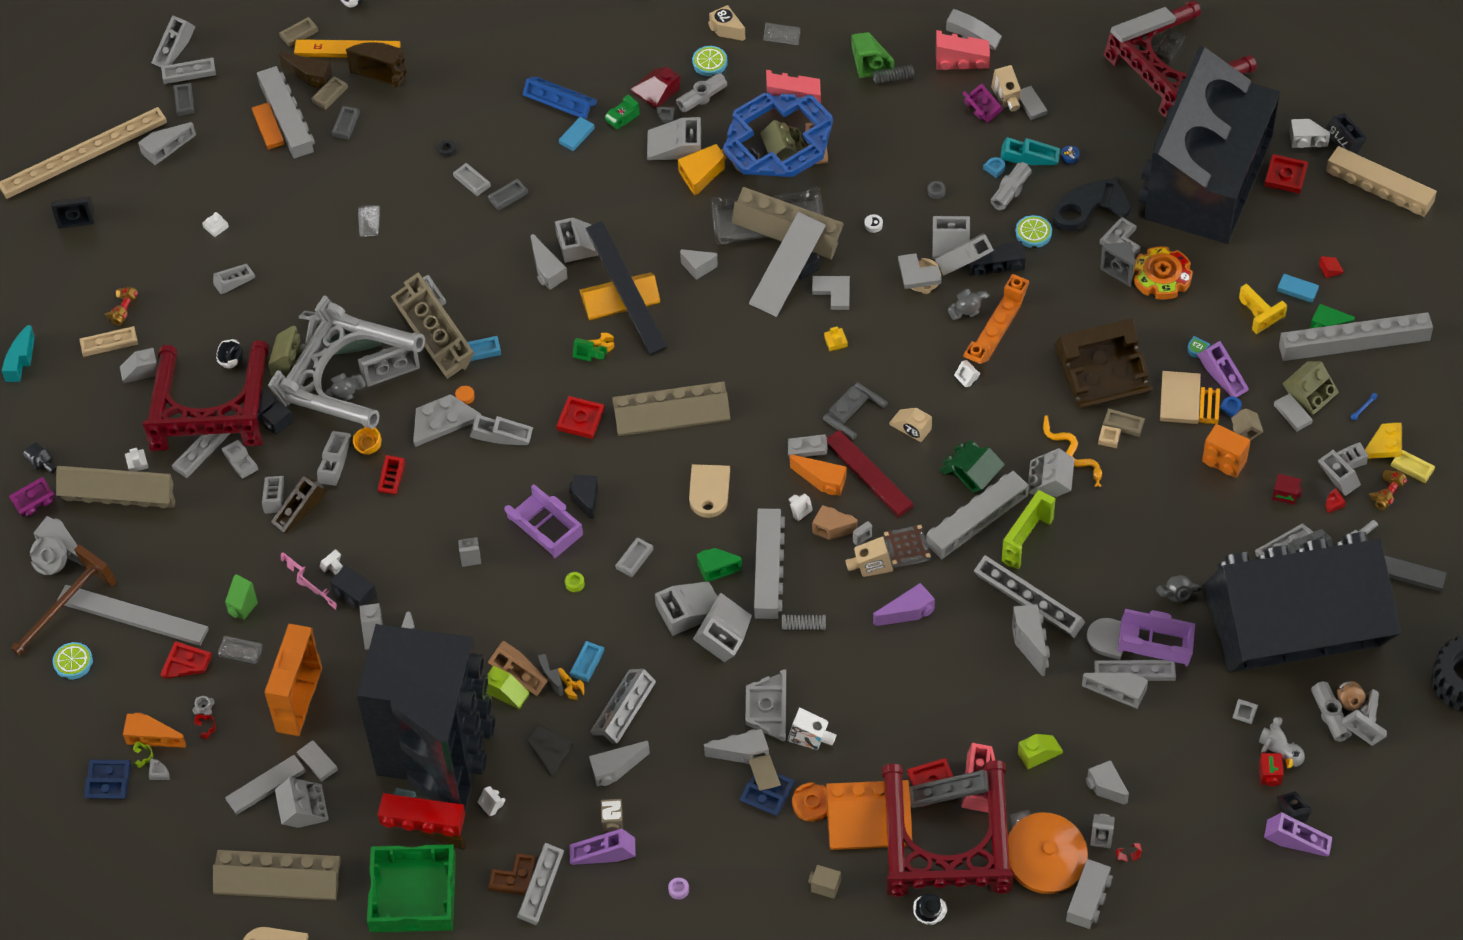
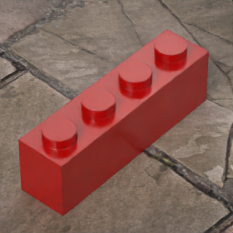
M383 793L378 811L379 823L385 827H401L408 831L414 829L422 830L429 834L436 832L442 833L445 836H460L465 818L464 805L386 793Z

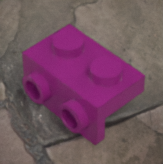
M982 83L970 94H967L965 91L962 93L966 97L964 102L969 108L974 107L976 109L973 113L979 120L983 118L988 123L1003 110Z
M41 477L9 495V498L20 516L25 514L29 516L37 511V507L41 505L45 507L52 503L55 493L51 491L45 479Z

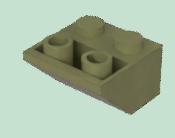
M773 120L760 133L768 154L773 152L781 161L788 159L807 147L802 139L801 131L783 122Z
M291 326L276 336L268 363L272 376L279 370L287 377L301 355L300 334H298L296 326Z
M1307 361L1283 382L1288 394L1290 393L1301 407L1312 415L1339 393L1322 361Z

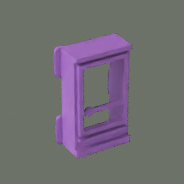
M533 484L531 486L532 495L516 509L507 505L504 510L509 520L516 523L556 558L583 535L582 524L565 511L566 505L557 497H549ZM544 508L550 512L536 526L528 522ZM552 516L556 517L570 529L555 543L538 531V528Z
M1125 609L1120 624L1117 651L1122 652L1124 650L1135 654L1184 663L1185 666H1188L1193 654L1195 623L1171 619V615L1164 612L1152 610L1148 614ZM1139 629L1150 631L1149 641L1138 638ZM1153 632L1183 638L1182 647L1152 642Z

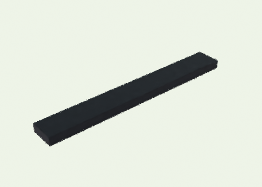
M603 221L586 227V232L649 355L666 349L667 345Z

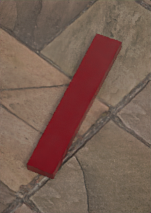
M840 430L827 438V446L897 517L913 508V503Z

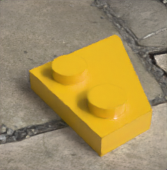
M1401 423L1381 424L1365 449L1368 459L1402 456Z

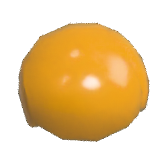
M364 427L358 430L353 437V445L356 451L361 454H373L381 447L382 438L376 427L373 429Z

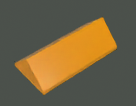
M650 272L632 277L646 306L660 303L655 275ZM612 282L580 289L589 320L627 311Z

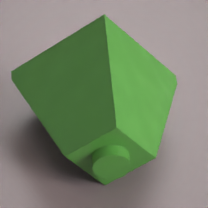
M869 32L852 35V50L859 78L873 76L874 71L878 72V70L884 71V69L894 68V59Z

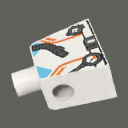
M799 707L787 741L818 750L821 742L833 746L837 735L826 731L829 723L827 720Z

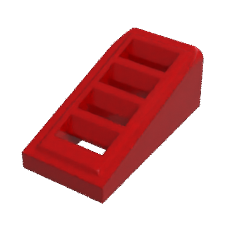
M385 456L378 492L397 495L406 464L404 458ZM390 465L398 466V469L390 468ZM388 471H390V472H396L397 474H396V475H392V474H387V473H388ZM386 478L395 479V482L386 481ZM384 484L392 485L394 487L393 489L384 488Z

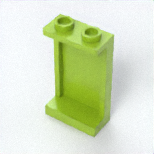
M1040 490L1034 495L1003 540L1002 562L1007 566L1016 569L1020 568L1022 544L1039 520L1049 525L1054 519L1056 498Z

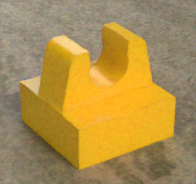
M838 326L830 328L829 332L824 333L829 351L848 347V342L842 328L838 329Z

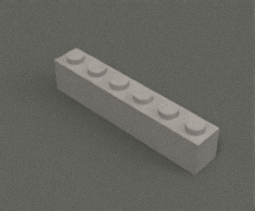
M277 66L257 72L259 85L267 102H269L293 159L314 152L312 146L315 144L312 134H308L309 128L306 121L302 122L303 115L300 109H296L297 102L294 96H290L292 94L288 84L285 85L284 83L286 79L283 72H279Z
M1014 471L1008 475H1003L996 484L988 486L981 495L973 497L970 503L966 506H961L951 517H946L936 528H931L926 534V545L942 560L1026 498L1029 485Z
M758 509L754 599L755 619H778V611H782V600H779V594L783 595V583H779V578H783V566H780V561H784V549H780V545H784V533H781V528H785V517L781 516V509Z
M984 555L974 570L978 577L1021 605L1037 604L1039 612L1042 611L1044 620L1072 638L1076 637L1085 624L1082 617L986 555Z

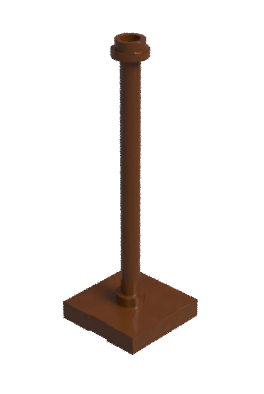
M79 544L74 551L87 570L18 643H13L11 649L19 656L26 652L24 648L92 575H96L113 587L117 580L105 562Z

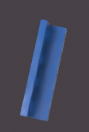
M536 76L527 78L522 94L583 119L588 117L590 106L597 104V100Z

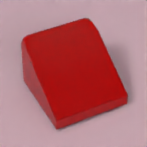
M1320 257L1319 266L1326 278L1344 273L1337 258Z

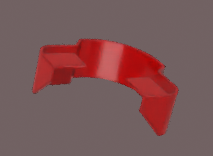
M197 714L194 724L201 726L202 721L198 719H211L214 722L215 719L208 714L205 716ZM214 723L213 728L209 729L208 733L202 732L200 737L204 739L209 738L210 734L216 730V723Z
M1134 843L1131 846L1138 849L1130 853L1132 861L1141 857L1142 849L1139 843ZM1118 848L1116 850L1117 860L1128 862L1127 855L1119 853L1124 849Z

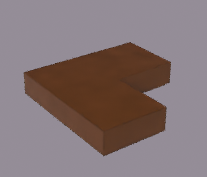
M516 853L513 871L492 869L488 890L525 895L536 867L537 856Z

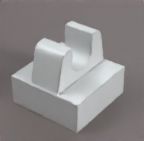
M217 212L202 223L203 228L214 237L229 227L228 222Z
M965 360L961 362L954 376L965 387H970L978 379L980 372Z
M129 449L130 453L125 454L129 471L147 469L148 464L144 449Z
M806 494L800 497L793 495L789 498V501L792 502L790 506L793 518L797 521L813 511L810 498Z
M335 549L324 558L320 564L322 571L325 573L330 570L336 575L343 567L339 562L341 554Z
M491 786L484 788L478 800V804L489 816L495 815L505 802V798L501 799L498 796L499 791L493 790Z

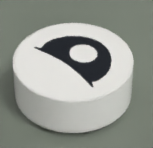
M874 214L867 216L864 224L865 229L871 233L879 232L883 227L882 218Z

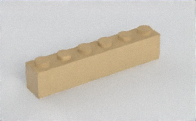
M1340 146L1336 148L1328 160L1326 172L1365 191H1369L1382 199L1404 207L1415 214L1425 217L1435 201L1436 190Z

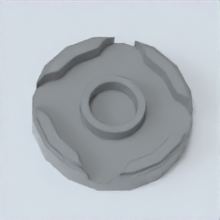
M45 536L37 539L32 544L30 550L31 563L37 572L43 575H52L62 570L67 561V551L60 539L54 536Z

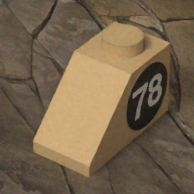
M728 5L709 13V27L718 36L741 41L745 40V27Z
M918 408L901 409L890 421L889 425L922 442L932 429V416Z

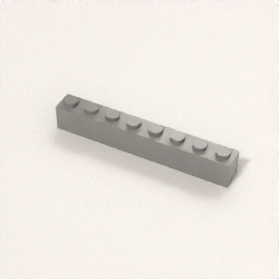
M1429 312L1283 332L1280 336L1279 349L1283 361L1430 341L1433 325Z

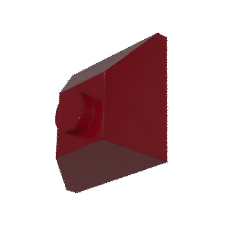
M668 67L657 68L630 90L654 109H657V107H660L680 90V76Z

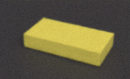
M1402 450V456L1395 457L1391 463V467L1423 483L1427 482L1435 469L1434 465Z

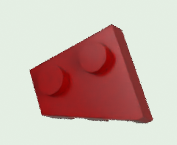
M175 641L160 676L166 679L205 673L212 654L211 652Z

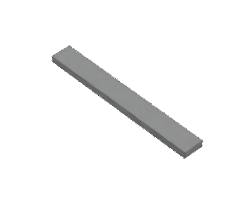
M64 586L58 600L71 586ZM79 589L64 605L201 646L209 630L208 626L83 589Z

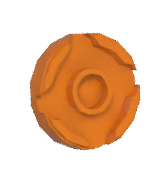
M812 782L798 787L792 797V807L795 814L805 821L812 822L826 817V787Z

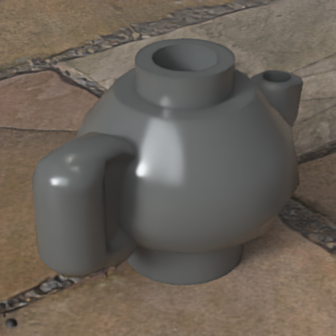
M967 288L956 295L958 301L957 303H952L948 308V313L952 320H958L963 314L970 317L975 316L980 312L981 301L990 295L986 291L973 293Z
M345 373L331 378L333 384L324 394L347 401L354 398L352 394L355 393V390L365 388L366 383L360 374L346 377Z
M1178 575L1171 577L1167 581V585H1159L1156 591L1161 597H1168L1173 602L1181 603L1188 600L1192 593L1201 592L1203 588L1196 583H1192L1188 577Z

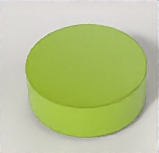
M571 572L565 577V586L569 591L578 592L584 588L585 582L582 574Z

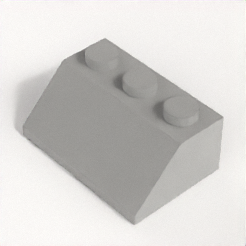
M396 346L358 359L359 368L367 387L420 368L417 352Z

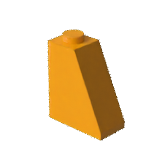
M715 144L678 159V170L694 196L698 195L725 168L726 155L724 150H720L718 145Z

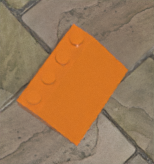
M902 780L904 822L906 832L912 840L908 780ZM885 781L827 784L825 796L830 850L888 848Z

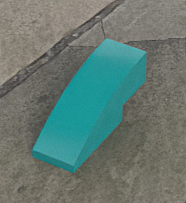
M1007 137L1002 144L1000 158L1013 163L1024 162L1028 165H1057L1060 148L1028 138L1021 142Z
M27 325L20 332L7 352L2 367L5 382H20L23 366H30L35 338L31 325Z

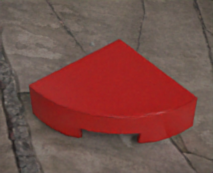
M1337 488L1333 489L1327 497L1326 510L1328 513L1343 508L1346 505Z

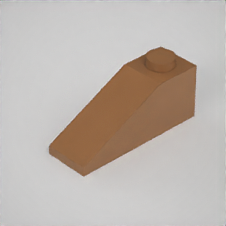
M504 640L488 661L492 666L510 673L536 696H538L548 681L520 651Z

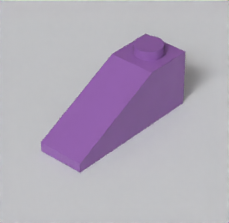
M1221 341L1197 354L1208 373L1230 396L1238 397L1249 390Z
M920 583L873 613V624L880 626L919 620L934 611L935 599Z
M1282 812L1267 820L1265 839L1283 847L1326 857L1329 856L1332 842L1331 836Z
M623 829L570 844V864L572 865L619 862L635 857V838Z

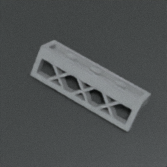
M645 669L628 670L590 732L593 735H604L612 744H618L656 683Z

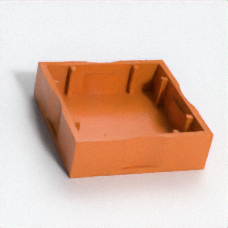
M288 624L265 689V696L276 732L295 736L300 735L310 701L322 671V664L316 649L313 630L310 627Z

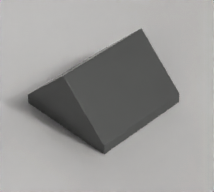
M1131 242L1104 244L1102 247L1100 269L1131 287L1133 285L1135 268Z

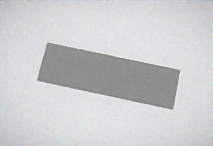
M800 212L797 213L749 302L750 305L777 317L826 224Z

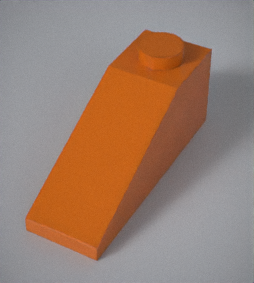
M790 455V468L821 492L841 496L846 480L845 466Z
M142 713L127 714L123 737L127 745H135L136 742H141L149 746L186 748L183 734Z

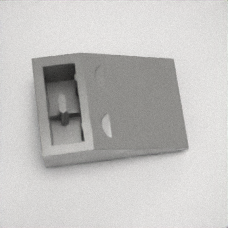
M701 117L680 118L648 130L647 160L681 159L701 150Z
M709 582L671 586L655 593L656 607L672 636L702 624L717 599V595Z
M720 593L693 640L725 662L735 656L744 640L752 615Z
M1037 604L1014 606L1012 630L1015 645L1041 676H1045V669L1049 667L1048 658L1050 657L1049 646H1045V640L1047 639L1045 628L1042 629L1041 624L1043 623L1042 611L1039 612Z

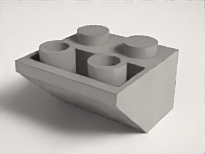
M933 216L932 259H936L970 240V216Z
M575 218L555 221L556 235L565 263L598 256L586 232V227L591 226V224Z
M1058 448L1030 460L1028 493L1035 495L1040 490L1050 496L1058 497L1071 491L1074 458Z
M289 777L275 789L282 825L299 828L325 822L329 819L322 784Z

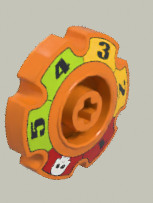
M1169 247L1150 248L1147 250L1146 255L1140 254L1135 260L1134 284L1147 296L1154 294L1156 299L1161 300L1175 298L1179 291L1185 292L1190 286L1192 280L1191 263L1178 250L1171 252Z

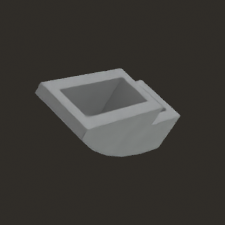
M953 9L947 19V31L962 35V38L965 39L973 37L988 40L989 48L992 50H996L1002 38L994 29L964 12Z
M477 414L470 437L498 444L528 445L533 427L498 416L494 420Z
M332 431L322 453V462L317 470V479L320 484L337 485L346 460L351 433Z

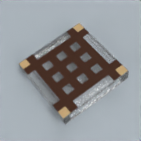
M922 525L883 532L893 568L931 560Z

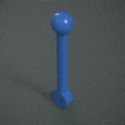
M1373 393L1370 399L1356 413L1351 414V419L1357 420L1358 415L1372 401H1375L1378 395Z

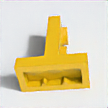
M1248 284L1241 287L1239 299L1255 316L1252 330L1256 334L1285 317L1287 304L1283 301L1270 307Z

